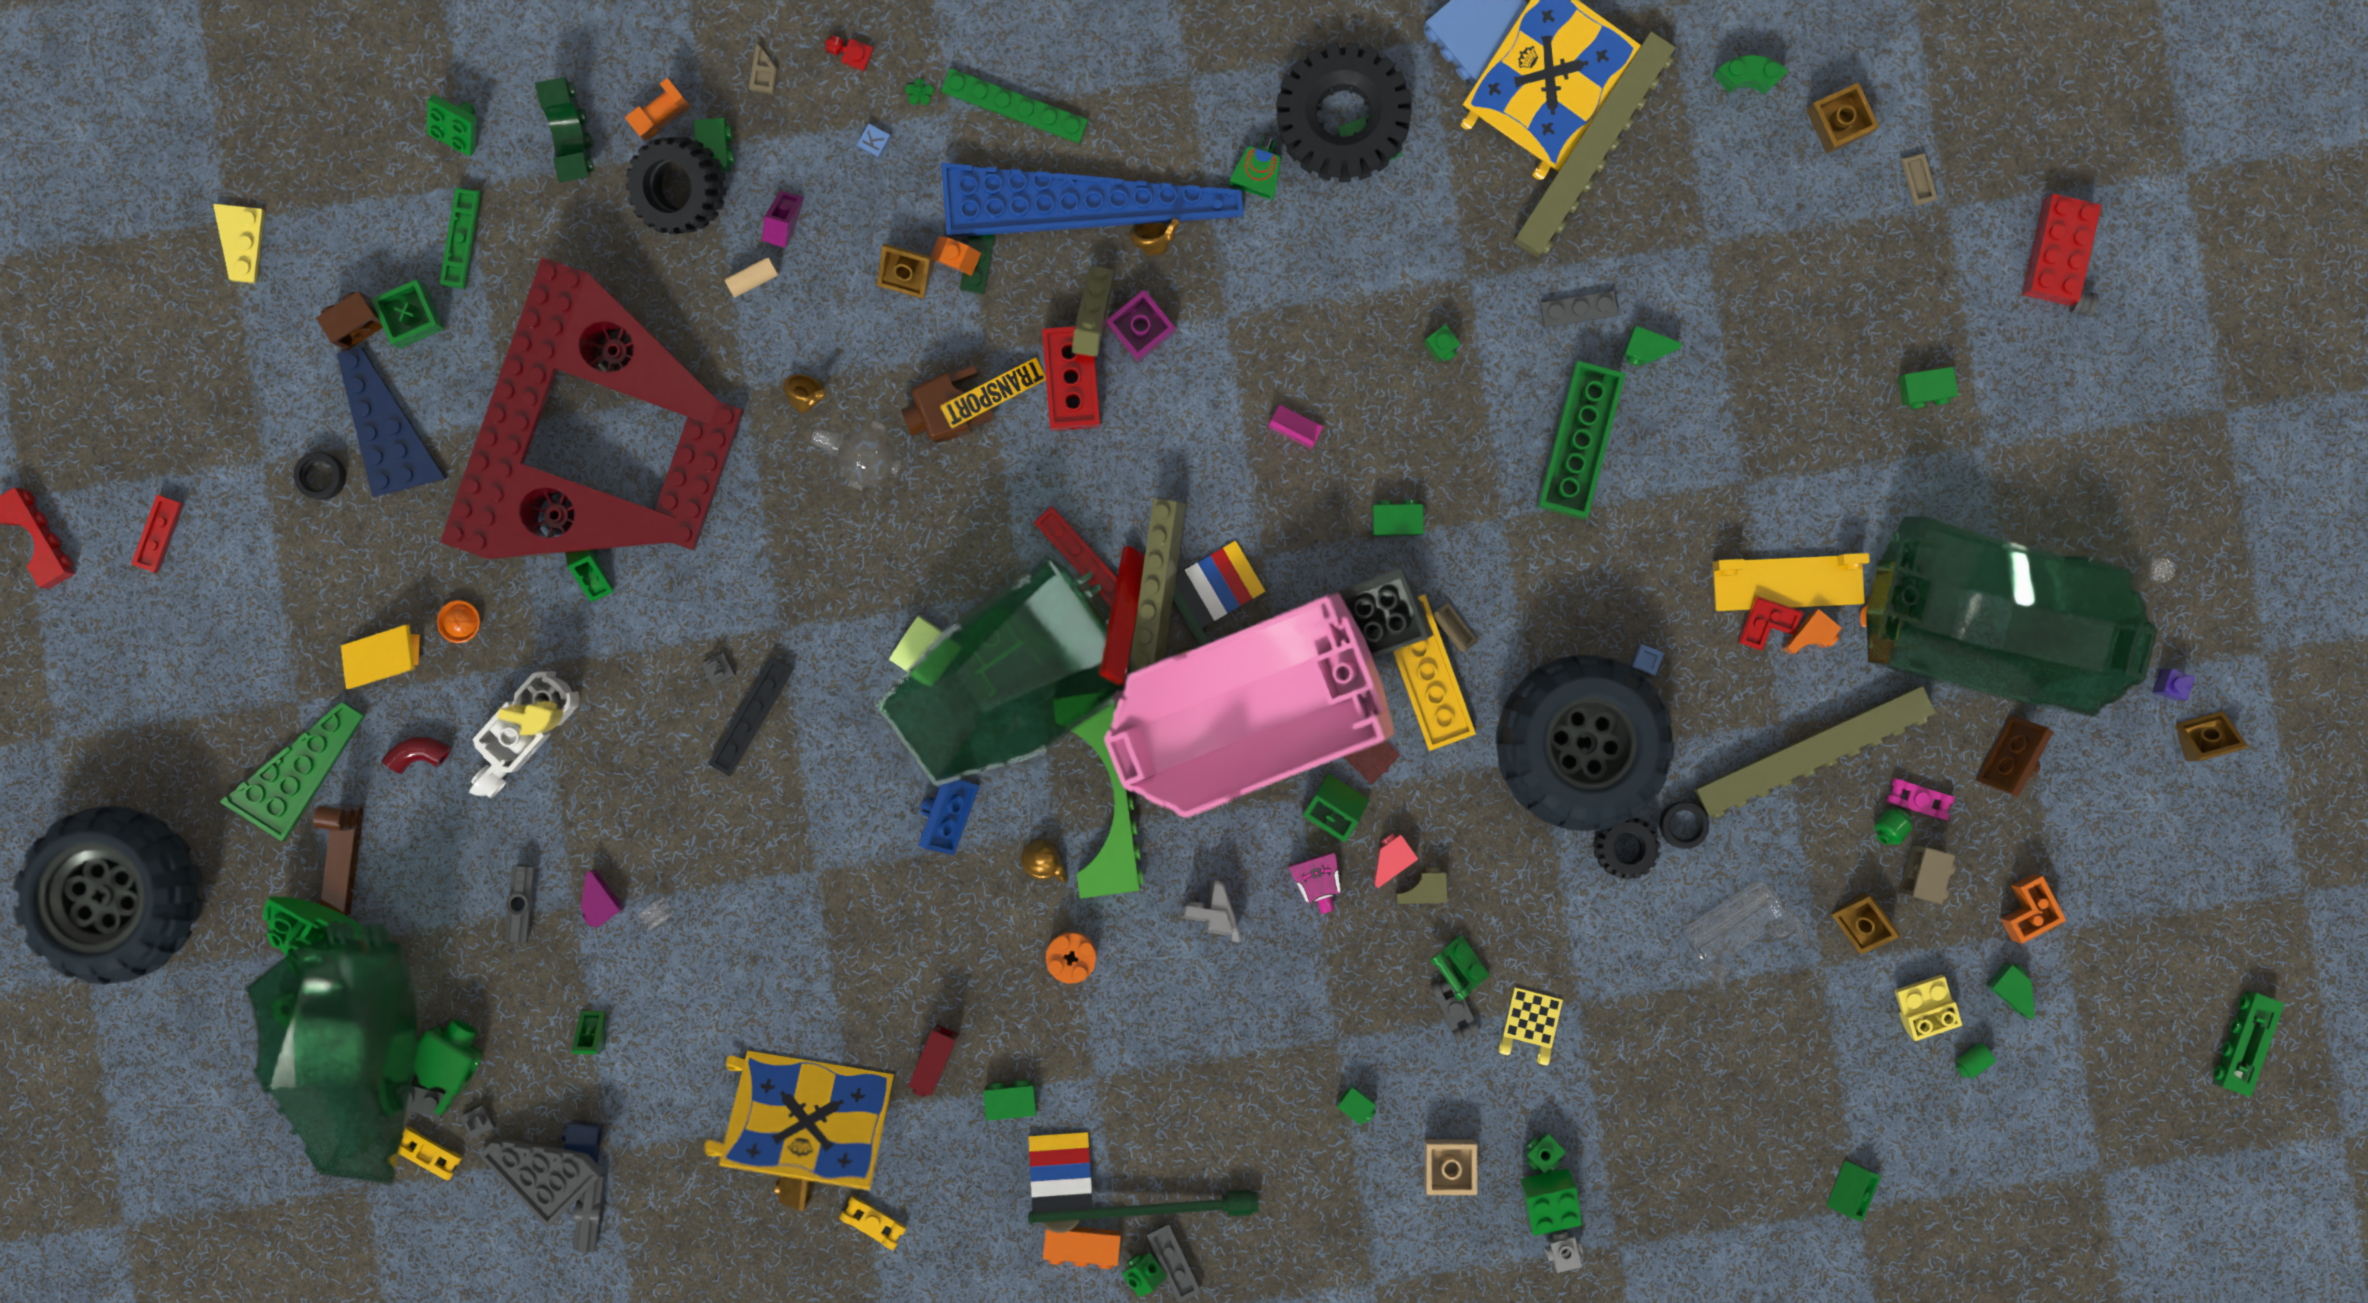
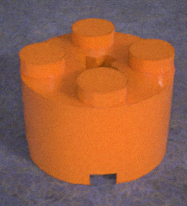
M1067 931L1059 934L1053 939L1046 953V964L1049 972L1057 980L1064 983H1078L1085 980L1092 973L1097 960L1094 943L1087 935L1078 931ZM1070 951H1074L1075 957L1078 958L1073 963L1068 962V958L1065 957V954L1069 955Z

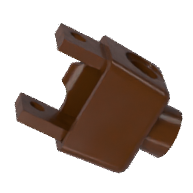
M975 366L951 375L948 372H944L913 387L911 393L915 404L901 409L912 437L926 431L930 440L938 444L971 434L972 428L996 420L993 411L989 410L951 428L940 407L964 394L963 391L957 390L954 385L979 376Z

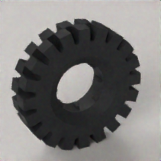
M1338 42L1326 44V50L1320 52L1317 47L1308 52L1307 59L1304 61L1299 59L1291 67V74L1285 75L1281 83L1280 94L1278 93L1277 125L1282 144H1285L1287 147V153L1293 161L1298 160L1300 167L1311 174L1314 171L1318 173V178L1330 181L1331 177L1339 178V182H1351V177L1358 176L1359 180L1371 177V172L1376 169L1380 172L1389 165V160L1392 157L1396 158L1409 132L1411 97L1409 89H1406L1404 76L1401 71L1396 72L1395 63L1387 56L1382 59L1379 57V51L1367 46L1366 50L1359 49V43L1347 42L1346 47H1339ZM1349 91L1351 94L1354 92L1364 99V105L1369 106L1370 118H1366L1367 125L1359 133L1354 132L1352 136L1338 137V134L1334 136L1324 130L1323 122L1319 123L1317 111L1322 108L1321 102L1328 95H1334V92Z

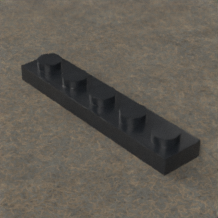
M774 657L770 658L709 761V765L729 777L732 776L794 669Z

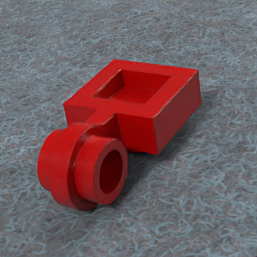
M830 35V38L826 39L824 44L826 45L825 50L836 56L840 52L844 53L841 59L843 64L865 72L874 51L873 47L851 38L847 47L843 46L844 41L838 37Z

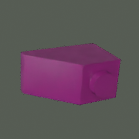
M780 190L764 216L762 241L786 248L793 236L804 197Z
M593 869L585 875L581 910L584 913L582 917L589 926L598 928L625 908L597 870Z

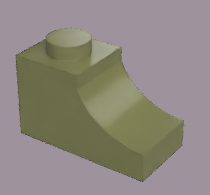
M1425 867V872H1419V879L1411 888L1395 892V902L1397 904L1447 903V873L1440 871V867Z

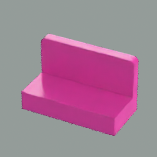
M1279 404L1268 428L1312 450L1323 426Z

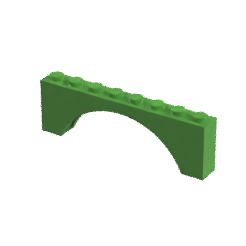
M1114 693L1053 700L1057 725L1076 733L1093 747L1105 764L1114 792V817L1109 836L1098 855L1077 873L1080 899L1139 891V885L1144 884L1142 869L1137 870L1136 860L1141 859L1139 845H1134L1133 835H1137L1136 821L1130 820L1129 811L1134 810L1132 795L1127 796V790L1121 784L1104 740L1114 720L1113 715L1117 708L1119 697H1114Z

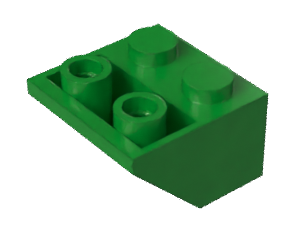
M1328 773L1301 815L1345 843L1359 822L1370 800Z

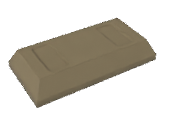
M1925 152L1900 159L1913 205L1918 206L1938 200Z
M1448 602L1434 612V618L1459 651H1467L1478 641Z

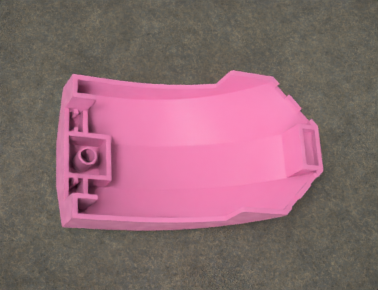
M1337 593L1130 674L1126 681L1127 686L1124 694L1120 698L1113 715L1114 720L1111 728L1107 731L1104 740L1124 788L1135 791L1145 796L1146 799L1162 807L1166 806L1176 811V814L1186 818L1291 775L1386 740L1395 735L1384 687L1365 638L1340 594Z

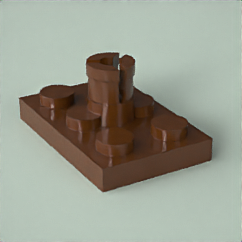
M2011 715L1975 780L1985 786L2018 798L2028 778L2034 776L2032 771L2036 774L2039 772L2040 762L2038 760L2053 731L2048 727Z

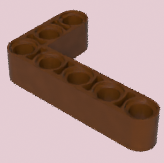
M337 803L319 805L314 812V827L329 829L320 905L348 917L352 909L354 892H351V889H354L357 868L354 865H357L360 843H357V841L361 837L363 818L360 817L361 815L363 816V807Z

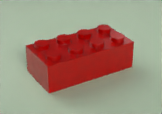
M2052 194L2043 199L2022 295L2068 306L2080 301L2102 205L2057 194Z

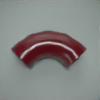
M411 737L398 742L383 757L381 762L399 774H403L406 768L416 761H425L438 768L447 759L452 748L431 737Z

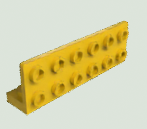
M1869 553L1824 557L1714 561L1715 610H1750L1755 595L1792 608L1864 604L1863 564L1869 563Z

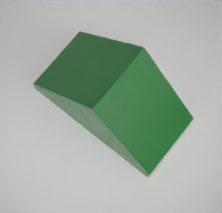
M580 1011L571 1049L572 1054H598L605 1050V1011Z

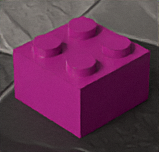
M1145 290L1141 291L1106 320V326L1137 363L1176 333L1175 326Z

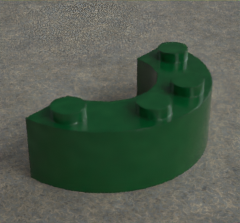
M565 77L536 82L535 87L540 107L547 117L555 149L553 160L559 183L590 177L591 172L595 171L590 153V148H593L594 145L591 134L586 133L584 123L588 122L585 109H580L574 83L569 82Z

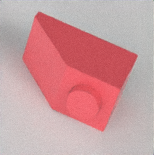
M1391 833L1381 841L1383 845L1378 850L1373 880L1377 888L1418 860L1401 834L1395 836Z

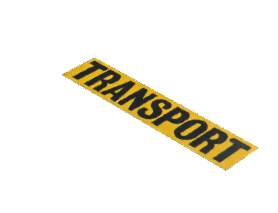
M1035 357L940 407L951 428H954L1045 381L1046 376Z

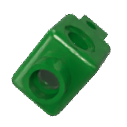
M451 1019L446 1029L442 1026H436L425 1031L403 1061L406 1067L393 1088L398 1091L407 1088L415 1074H417L419 1083L426 1088L441 1087L447 1090L434 1112L440 1116L448 1112L458 1094L467 1089L483 1058V1052L472 1045L478 1031L459 1019Z

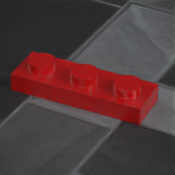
M156 495L131 565L153 573L159 572L184 505L183 503Z

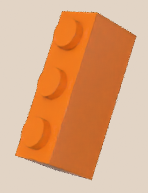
M1075 1227L1068 1232L1056 1233L1046 1228L1043 1259L1048 1260L1050 1264H1063V1261L1073 1262L1074 1266L1086 1267L1088 1264H1098L1099 1268L1112 1269L1113 1266H1118L1121 1231Z

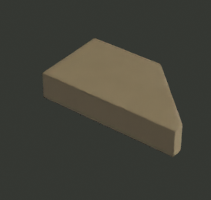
M756 44L749 90L774 94L778 69L762 47Z

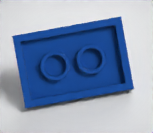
M944 775L939 785L936 799L928 796L921 803V814L929 818L921 833L918 846L954 855L980 785Z

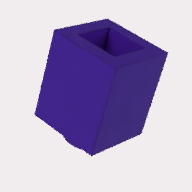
M2160 669L2153 693L2175 701H2187L2195 677L2174 669Z

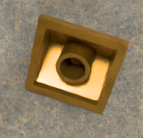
M883 243L877 286L924 299L934 267V261L930 256Z
M2224 711L2176 724L2185 761H2203L2248 748V744Z
M1861 892L1832 913V917L1860 955L1901 936L1871 894Z

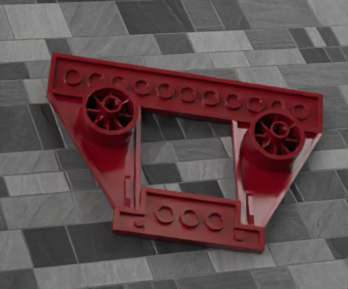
M541 257L440 543L489 560L674 543L695 551L744 410L720 402L592 275ZM620 330L618 339H612L610 333ZM628 333L632 341L624 344L625 335ZM606 336L608 341L604 344V346L599 345L602 339ZM597 348L602 349L603 356L599 358L596 357ZM604 361L609 362L606 372L602 371L598 364ZM615 364L620 365V370L613 371ZM557 370L687 417L655 510L524 465ZM562 493L559 504L554 503L552 496ZM568 498L573 506L566 509L565 504ZM548 500L549 506L542 510L543 503ZM539 511L544 513V520L541 522L538 520ZM545 525L550 526L547 537L540 529ZM560 528L563 534L554 537L556 529Z

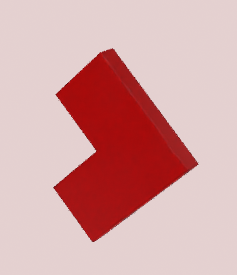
M1755 595L1737 641L1741 644L1763 650L1771 628L1795 635L1803 612Z

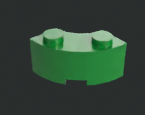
M1747 55L1726 62L1718 68L1713 76L1729 93L1737 88L1749 87L1765 95L1789 71L1780 63L1770 58Z

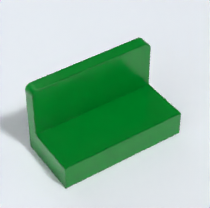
M1844 1161L1827 1206L1849 1218L1863 1222L1882 1175L1864 1169L1849 1161Z

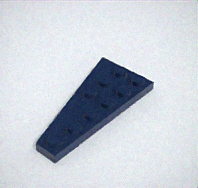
M360 347L337 353L372 497H379L447 479L434 461L435 459L425 447L408 417L398 405L392 392L380 377L379 372L365 350Z

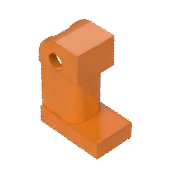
M668 78L660 83L665 90L661 95L643 109L638 106L624 117L644 141L653 138L660 132L659 130L690 108V105Z

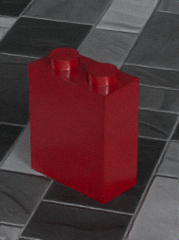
M938 1024L933 1028L908 1085L913 1088V1093L922 1097L933 1094L959 1037V1033Z

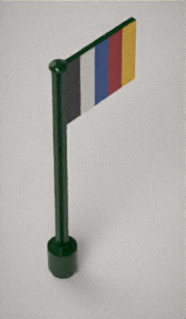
M1235 540L1178 573L1175 580L1173 601L1200 647L1210 644L1202 628L1266 591Z
M1088 1132L1028 1136L1032 1210L1028 1214V1222L1032 1226L1033 1223L1213 1210H1223V1212H1227L1228 1217L1249 1216L1252 1213L1258 1212L1257 1192H1251L1250 1190L1226 1191V1197H1222L1219 1200L1093 1208Z

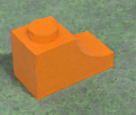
M1820 609L1813 610L1782 649L1788 654H1796L1802 647L1809 644H1815L1820 648L1831 647L1839 639L1840 635L1838 633L1842 628Z

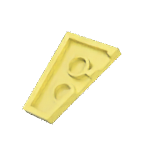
M213 204L229 280L257 284L265 210Z

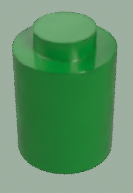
M1979 1042L1955 1059L1957 1063L1955 1069L1964 1079L1968 1077L1972 1080L1993 1065L1996 1060L1989 1049L1982 1042Z

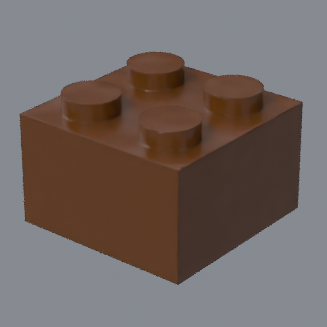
M359 291L350 292L342 298V302L324 308L321 311L322 314L316 317V320L332 344L350 350L383 329L371 297Z

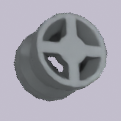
M2082 290L2080 301L2070 305L2069 312L2073 314L2080 312L2085 317H2092L2098 306L2099 295L2093 292L2087 294Z

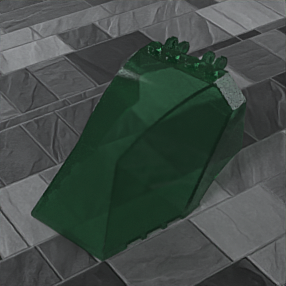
M1045 555L1026 567L942 632L876 704L934 787L960 780L962 777L972 774H982L990 769L1003 768L1008 764L1028 761L1047 750L1067 733L1118 700L1127 686L1126 681L1130 675V670L1127 664L1125 681L1119 685L1099 674L1110 616L1103 620L1088 599L1102 589L1099 583L1090 587L1086 592L1079 586L1094 576L1091 571L1084 573L1075 580L1067 567Z
M331 922L326 927L328 938L293 950L245 987L253 1009L257 1030V1066L253 1071L264 1093H271L279 1105V1108L276 1110L278 1114L284 1113L294 1127L291 1130L293 1136L298 1134L307 1148L304 1152L320 1175L391 1185L395 1180L416 1056L417 1009L414 984L408 961L404 955V949L400 946L399 942H389L390 933L386 926L382 924L364 925L361 929L363 940L353 939L355 931L350 923L344 922L339 924L338 922Z

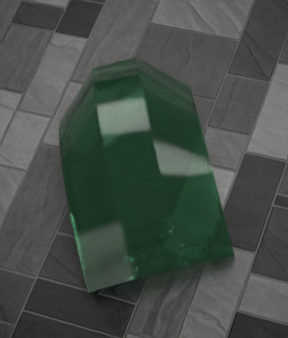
M1926 516L1903 517L1877 566L1866 611L1868 663L1989 696L2088 717L2096 716L2101 712L2100 709L2107 704H2113L2127 694L2126 691L2146 680L2157 629L2154 622H2150L2145 612L2147 607L2140 592L2135 590L2131 582L2133 576L2129 569L2092 557L2064 556L2015 544Z

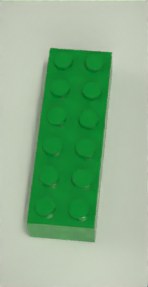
M1581 361L1573 364L1535 508L1581 520L1588 518L1626 373Z

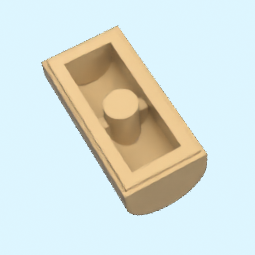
M765 258L726 278L725 282L734 298L777 277L779 274L772 260Z

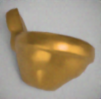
M1173 218L1169 226L1164 223L1136 224L1131 228L1129 236L1134 245L1145 252L1146 255H1162L1166 253L1170 241L1174 239L1175 231L1179 227L1180 221Z
M793 374L785 379L783 385L785 395L788 397L791 407L797 409L799 413L805 414L818 405L825 397L821 384L808 375Z
M1044 839L1035 840L1024 848L1021 855V863L1028 875L1038 880L1056 877L1060 882L1067 883V874L1061 864L1060 854L1051 842Z

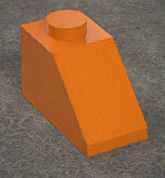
M938 236L930 257H932L933 261L972 276L981 253L968 245L948 237Z

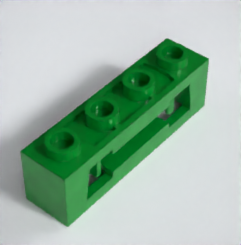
M2246 990V993L2241 996L2238 1002L2240 1009L2237 1018H2234L2230 1024L2231 1034L2229 1040L2222 1047L2221 1053L2223 1057L2220 1065H2217L2214 1069L2213 1084L2248 1097L2252 1096L2285 1003ZM2255 1021V1022H2260V1023H2259V1025L2257 1026V1025H2255V1024L2252 1023V1022ZM2238 1061L2244 1063V1067L2237 1065Z

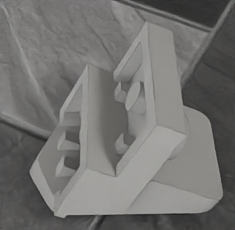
M1214 880L1210 883L1206 909V904L1196 902L1188 903V906L1181 908L1180 918L1204 922L1202 932L1228 935L1231 941L1241 942L1238 925L1225 885L1222 882Z

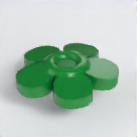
M916 79L914 82L915 86L912 84L906 86L905 92L910 95L908 97L910 104L917 105L919 100L924 106L930 103L929 96L934 93L932 85L925 86L923 79Z

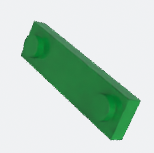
M455 187L439 283L441 286L465 290L467 288L482 192Z

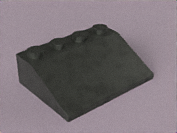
M1403 567L1324 596L1340 594L1364 636L1372 658L1426 640L1434 635L1426 613ZM1321 597V598H1318V599H1316V600L1310 601V603H1312V602H1314V601H1317V600H1319V599H1322V598H1324V597Z

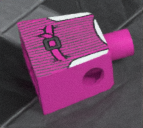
M1334 852L1289 865V869L1307 903L1317 901L1320 914L1335 910L1331 896L1340 893V884Z

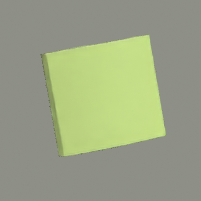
M918 615L889 660L930 687L953 655L959 642Z

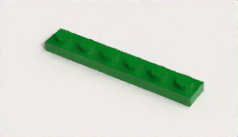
M951 68L941 90L943 94L1077 144H1080L1088 124V119Z

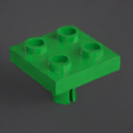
M432 94L427 100V134L435 140L451 146L456 151L471 157L476 150L477 117L474 116V107L466 101H463L457 107Z

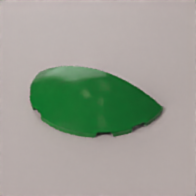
M269 896L263 911V920H267L269 927L266 932L269 942L273 948H280L285 954L284 962L308 980L332 990L343 983L345 986L353 987L356 994L373 993L378 987L385 986L386 989L391 987L406 972L388 947L374 934L351 918L333 909L302 899L282 896Z

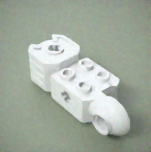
M556 671L536 672L531 674L515 692L514 701L506 702L501 708H506L509 704L515 705L516 703L526 706L535 704L536 701L542 702V700H547L544 697L548 695L549 701L557 703V708L564 710L563 716L557 725L560 726L579 706V692H572L565 681L556 678ZM497 712L473 738L475 748L492 765H486L474 776L471 781L474 785L469 793L476 796L487 795L490 799L493 798L506 784L503 777L507 772L519 771L551 733L519 735L521 724L498 719Z

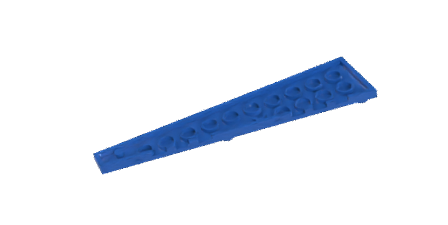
M941 162L948 238L1171 222L1173 218L1179 221L1243 217L1241 190L1202 188L1192 185L1176 186L1170 183L1154 184L1138 180L1133 182L1116 178L1062 173L1051 174L1040 171L1036 173L1024 172L1018 169L1002 170L996 167L980 168L972 167V165Z

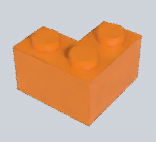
M2031 874L2011 885L2022 908L2001 918V921L2012 941L2023 944L2066 921L2043 876Z

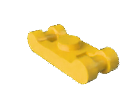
M406 1126L402 1133L403 1138L400 1142H397L394 1151L445 1180H450L454 1174L453 1169L455 1165H459L463 1157L425 1137L412 1127ZM412 1141L417 1144L414 1150L410 1148ZM440 1157L446 1160L444 1166L438 1164Z
M851 1195L848 1200L849 1205L846 1210L841 1212L839 1219L881 1242L888 1249L895 1250L898 1245L897 1240L899 1236L905 1233L907 1227L865 1201ZM857 1210L864 1212L861 1219L854 1216ZM885 1226L892 1229L889 1235L882 1232Z

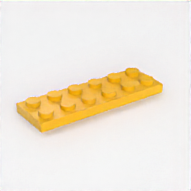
M1424 594L1419 596L1418 599L1426 613L1434 635L1426 640L1392 652L1428 751L1476 735L1428 600Z

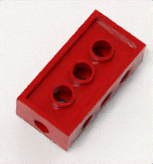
M1075 326L1042 329L1051 431L1101 428L1095 356L1076 353L1072 359L1063 357L1065 350L1073 349ZM1070 373L1078 375V380L1073 384L1065 382V377ZM1071 398H1078L1080 400V405L1075 409L1067 406V402Z

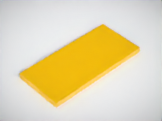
M403 625L341 645L346 689L356 688L415 669L410 625Z

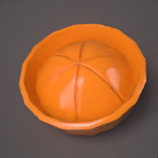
M451 601L444 605L438 613V630L443 638L450 642H467L479 630V613L467 601Z

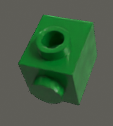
M1444 325L1426 338L1423 343L1437 363L1443 359L1446 362L1458 354L1456 349L1461 345L1447 325Z

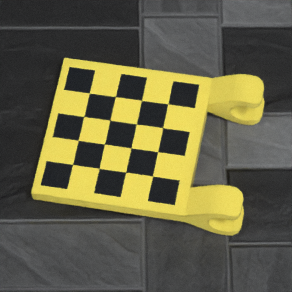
M1514 987L1498 1050L1499 1053L1509 1055L1513 1039L1540 1045L1537 1062L1548 1065L1563 1000Z

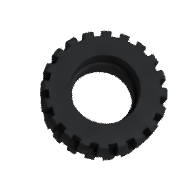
M667 137L649 141L648 145H643L638 149L639 155H634L630 161V164L633 165L632 168L627 169L626 177H629V183H625L626 191H629L631 196L628 198L629 204L635 206L634 213L638 218H644L643 223L649 228L655 227V231L660 233L681 234L703 229L709 225V221L716 219L718 216L716 210L722 209L725 203L721 199L722 195H726L727 187H723V180H726L725 173H721L719 169L722 167L719 159L712 158L714 152L710 148H703V143L687 137ZM671 162L680 164L686 170L691 182L690 198L682 209L673 207L666 200L662 191V175Z

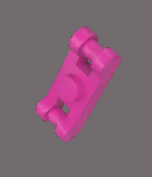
M1893 778L1891 784L1893 789L1891 795L1887 796L1886 802L1941 820H1949L1950 814L1948 811L1950 804L1953 805L1955 797ZM1903 789L1908 791L1906 800L1901 798ZM1934 799L1941 801L1938 810L1932 808Z

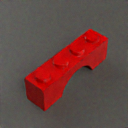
M14 487L0 495V523L12 526L21 525L29 531L34 541V554L26 567L39 588L50 589L75 574L72 569L73 562L67 554H63L59 547L61 545L59 538L56 534L50 532L47 527L48 519L34 505L36 499L33 494L26 489Z

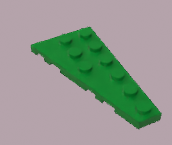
M341 702L321 718L315 726L299 736V739L262 766L250 779L240 784L234 792L224 797L220 803L278 840L286 841L366 715L346 702Z

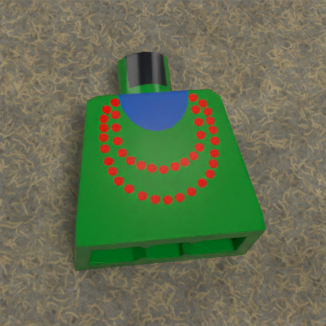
M1262 137L1258 149L1248 146L1230 178L1229 186L1273 201L1281 160L1280 156L1272 154L1276 141Z

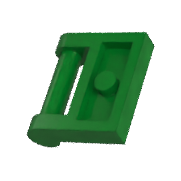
M1462 935L1454 938L1430 958L1434 966L1437 965L1456 992L1454 995L1458 1001L1467 997L1472 990L1490 976ZM1445 959H1447V961L1450 963V965L1452 966V968L1454 969V971L1457 973V975L1459 976V978L1461 979V981L1464 983V986L1461 984V982L1459 981V979L1456 977V975L1454 974V972L1452 971V969L1449 967V965L1447 964V962L1445 961Z

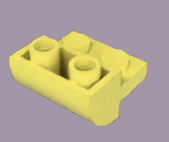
M542 700V702L536 701L535 704L527 706L516 703L515 705L509 704L506 708H499L497 718L521 724L519 735H533L545 733L555 728L560 722L564 710L557 708V703Z
M1942 974L1895 990L1902 1023L1914 1041L1962 1026L1956 1002L1952 1000L1946 978Z

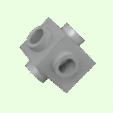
M1558 1231L1552 1234L1553 1237L1547 1238L1549 1246H1545L1548 1262H1553L1557 1273L1582 1267L1579 1254H1583L1581 1242L1579 1239H1575L1571 1232Z

